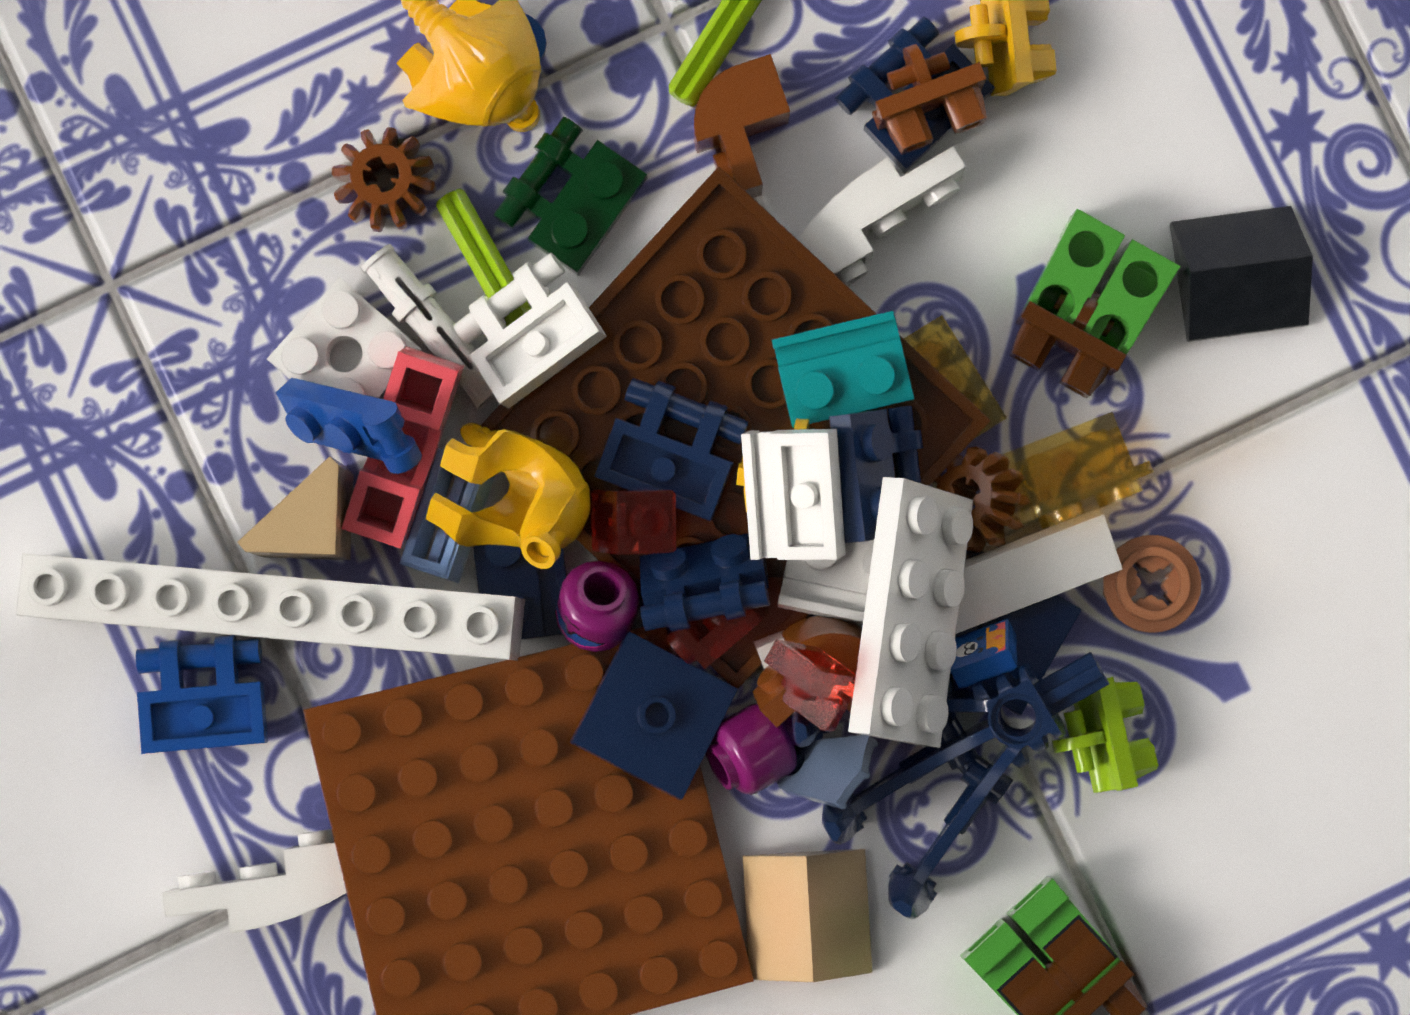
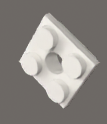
M339 277L271 353L267 360L289 379L296 378L381 398L385 394L398 351L406 346L419 351L423 350ZM342 340H354L362 348L360 364L349 372L336 371L330 363L332 348Z

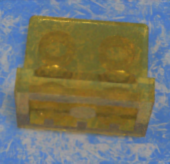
M1113 412L1003 454L1010 460L1008 469L1018 470L1026 478L1015 491L1026 495L1031 502L1024 507H1016L1023 525L1039 520L1042 530L1084 514L1085 511L1081 504L1084 501L1095 498L1099 508H1102L1143 491L1139 480L1154 473L1150 461L1137 466L1133 465Z

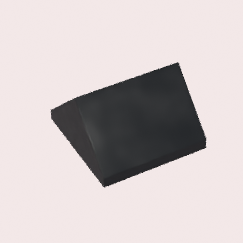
M1291 206L1170 223L1175 263L1181 266L1177 271L1187 342L1309 325L1313 255Z

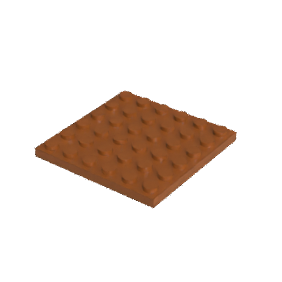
M644 627L632 629L631 632L673 654L666 627L645 631ZM570 644L518 657V661L505 660L303 710L376 1015H631L754 981L701 766L699 765L683 799L678 800L569 743L620 644L610 650L598 652L579 649L575 645Z

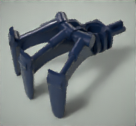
M1089 652L1041 680H1038L1032 668L1027 663L1019 666L1020 678L1018 679L1009 672L996 676L997 690H994L986 681H980L972 685L970 690L954 691L953 678L950 675L946 701L948 705V719L942 731L940 748L926 746L899 763V769L855 796L852 793L846 802V809L823 804L822 825L828 836L836 844H843L851 840L858 831L864 828L862 823L867 820L864 810L909 783L913 784L947 762L952 770L958 768L963 774L960 780L965 782L967 787L944 818L945 827L916 868L908 862L902 867L897 864L888 876L890 877L888 883V900L890 905L906 918L916 919L927 911L937 895V892L933 890L937 883L930 879L929 876L959 833L964 834L987 800L996 805L1013 782V779L1004 773L1009 765L1013 763L1016 767L1022 768L1029 764L1026 746L1029 745L1037 753L1046 750L1049 747L1047 734L1051 733L1056 738L1066 735L1065 726L1058 713L1110 685L1099 662L1096 661L1092 652ZM819 691L815 692L794 713L792 729L795 743L799 747L809 746L814 740L823 739V734L831 731L830 724L849 722L851 713L842 704L828 705L827 694H819ZM1009 700H1024L1034 709L1036 720L1029 727L1022 729L1013 728L1002 718L1001 706ZM956 712H989L987 720L974 725L964 731L956 716ZM996 738L1005 745L992 763H989L978 755L975 747Z

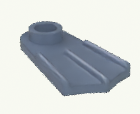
M856 735L814 740L809 746H796V767L790 775L778 781L777 785L788 794L832 807L846 809V802L854 790L864 779H868L871 776L869 773L871 755L874 747L878 746V742L871 736Z

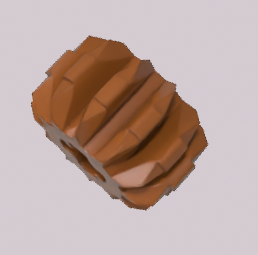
M386 128L383 133L382 144H377L369 129L361 132V139L366 146L365 149L359 152L353 145L348 143L344 144L341 148L342 153L352 162V165H337L332 168L333 177L347 183L334 192L335 199L339 204L353 202L349 209L348 217L354 223L362 221L370 213V227L375 232H381L385 226L386 215H391L399 230L407 228V220L402 213L403 210L409 207L415 214L420 216L427 212L426 206L416 197V194L429 195L436 192V184L433 180L420 177L433 169L434 163L430 156L415 157L419 151L420 143L414 136L405 139L398 147V133L395 128ZM381 168H387L391 175H399L398 179L391 178L394 187L386 192H382L377 184L369 185L370 181H378L374 173Z
M977 446L968 447L964 457L959 454L947 467V472H942L934 481L937 483V489L973 500L972 506L975 505L971 513L973 532L967 543V551L974 553L983 551L986 543L995 547L1005 545L1004 527L1015 530L1023 527L1020 519L1014 516L1015 508L1024 507L1031 503L1026 495L1015 492L1026 478L1020 471L1008 469L1010 463L1008 457L998 452L988 455L985 449Z

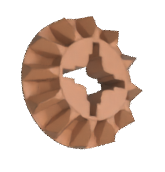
M1145 535L1131 539L1116 549L1122 570L1104 576L1102 593L1115 618L1135 631L1157 633L1175 628L1191 615L1200 597L1201 576L1196 561L1184 546L1168 537ZM1134 564L1139 569L1143 568L1149 574L1158 570H1164L1167 566L1171 568L1164 575L1165 579L1160 584L1162 591L1165 593L1163 596L1169 602L1168 605L1162 599L1158 600L1153 595L1138 598L1135 602L1132 601L1131 598L1137 594L1136 590L1141 585V581L1137 576L1138 572L1133 567Z

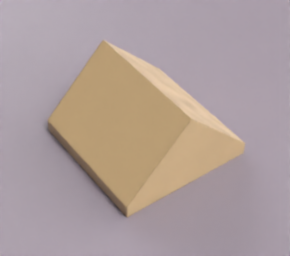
M329 456L237 543L245 552L264 558L350 560L351 532L342 530L341 527L353 493L354 474L345 465Z
M865 849L742 855L748 959L754 980L819 982L872 973Z

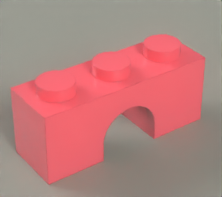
M407 346L398 351L383 399L396 403L405 421L402 430L404 434L414 438L422 457L420 462L411 470L399 474L389 472L383 461L368 457L359 472L341 527L342 530L400 549L405 544L437 453L465 367L464 365Z

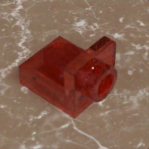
M591 490L592 551L616 555L674 552L676 550V495L674 491Z
M760 608L746 610V617L727 620L725 615L706 618L703 624L710 631L706 636H703L691 622V628L671 632L666 636V639L687 664L691 665L697 660L706 669L759 624L766 615Z
M776 639L764 662L784 676L781 681V685L786 689L783 695L784 703L822 731H834L853 698L856 674L816 646Z

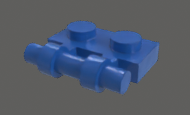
M235 635L216 636L214 643L182 645L180 640L161 641L159 648L136 650L135 658L138 674L160 672L161 690L137 692L141 754L268 743L264 681L239 683L238 675L239 665L262 663L260 639L237 641ZM215 667L217 685L184 688V670Z

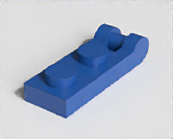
M296 378L289 379L275 392L287 413L285 417L287 426L303 442L316 443L339 449L344 453H354L384 462L387 470L393 474L411 470L421 460L422 454L414 438L404 434L402 430L405 422L396 403Z

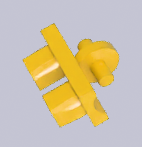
M980 0V4L969 7L971 26L959 29L954 33L956 46L959 48H974L975 63L980 62L982 68L988 67L989 82L995 87L991 96H1008L1029 84L1044 81L1056 74L1055 50L1050 44L1030 45L1028 26H1038L1048 20L1050 12L1049 0Z

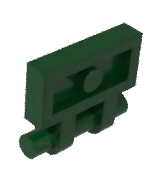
M563 116L551 134L544 133L534 146L538 153L519 179L512 177L502 191L506 198L493 215L506 226L513 229L525 211L532 214L540 221L529 235L528 241L547 255L550 252L553 253L564 267L579 276L647 180V174L599 140L595 142L585 158L582 159L572 152L570 148L583 130L576 123ZM558 167L570 175L571 178L553 203L543 198L539 191Z

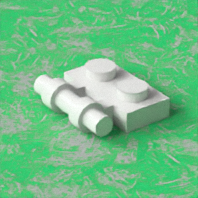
M551 252L536 264L531 265L527 262L513 272L514 280L490 298L482 295L469 305L470 313L453 325L458 336L466 344L471 343L483 333L487 337L488 341L469 356L499 404L507 408L512 407L607 337L574 286L567 282L550 294L548 285L565 273L564 267ZM528 300L532 309L509 326H506L504 317Z

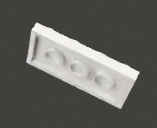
M883 477L848 732L940 748L942 731L948 719V705L946 701L950 671L957 652L955 633L958 610L965 592L963 573L967 543L973 532L972 499L905 478Z

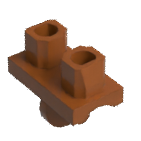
M913 44L903 48L906 66L887 73V78L892 90L912 83L914 87L876 101V110L872 112L878 131L887 128L891 139L901 155H904L932 143L934 138L924 116L926 112L944 106L954 134L962 133L984 124L987 115L981 89L986 81V76L980 62L932 80L931 76L950 69L945 52L924 59L917 44Z

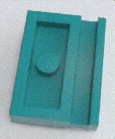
M894 311L772 340L792 428H794L796 418L808 419L809 424L829 420V416L858 413L915 399Z

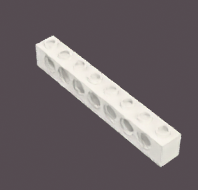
M22 553L16 615L518 661L521 649L525 599L513 596Z

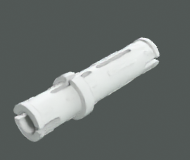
M391 244L384 246L372 255L361 266V270L365 274L367 273L395 307L392 315L399 323L406 321L434 356L465 366L459 386L474 402L473 405L477 409L491 401L495 396L469 356L476 348L471 343H464L453 327L455 323L434 299L437 294L434 288L429 283L422 285L397 255Z

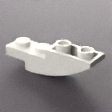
M954 146L900 177L889 157H886L839 192L811 220L798 237V240L842 282L850 286L868 273L864 264L872 260L874 250L865 236L873 232L876 239H880L905 224L908 219L904 212L925 201L927 206L932 208L953 196L960 190L956 181L963 177L966 165Z
M332 830L297 834L299 846L283 850L285 873H278L277 863L272 862L240 867L241 879L216 882L215 871L178 876L179 888L162 892L165 918L227 909L231 934L266 927L298 917L330 903L346 893Z

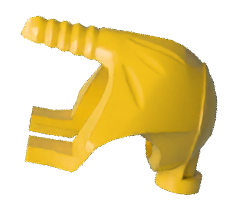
M401 0L403 8L408 10V16L413 18L416 26H419L420 32L431 43L434 52L433 55L417 42L396 63L408 75L412 90L402 100L406 108L435 118L465 125L485 127L507 123L512 130L517 132L530 131L538 124L540 109L534 98L537 94L541 73L539 51L530 23L517 0H498L494 5L481 3L477 0H456L449 8L444 4H439L437 0Z
M477 423L464 425L460 428V434L470 446H466L452 438L445 445L440 467L470 483L480 485L496 474L504 472L510 484L508 492L493 506L477 512H470L435 492L430 500L425 519L440 527L459 545L466 547L479 545L520 547L524 558L531 565L540 569L550 568L560 557L561 548L567 547L580 535L589 518L591 506L590 489L587 482L584 481L579 468L563 452L515 431L506 429L491 431L489 428L482 427Z

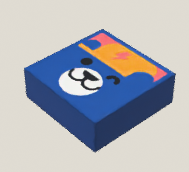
M1009 619L955 638L957 652L955 661L951 666V673L959 688L974 685L980 681L988 680L1017 668V635Z

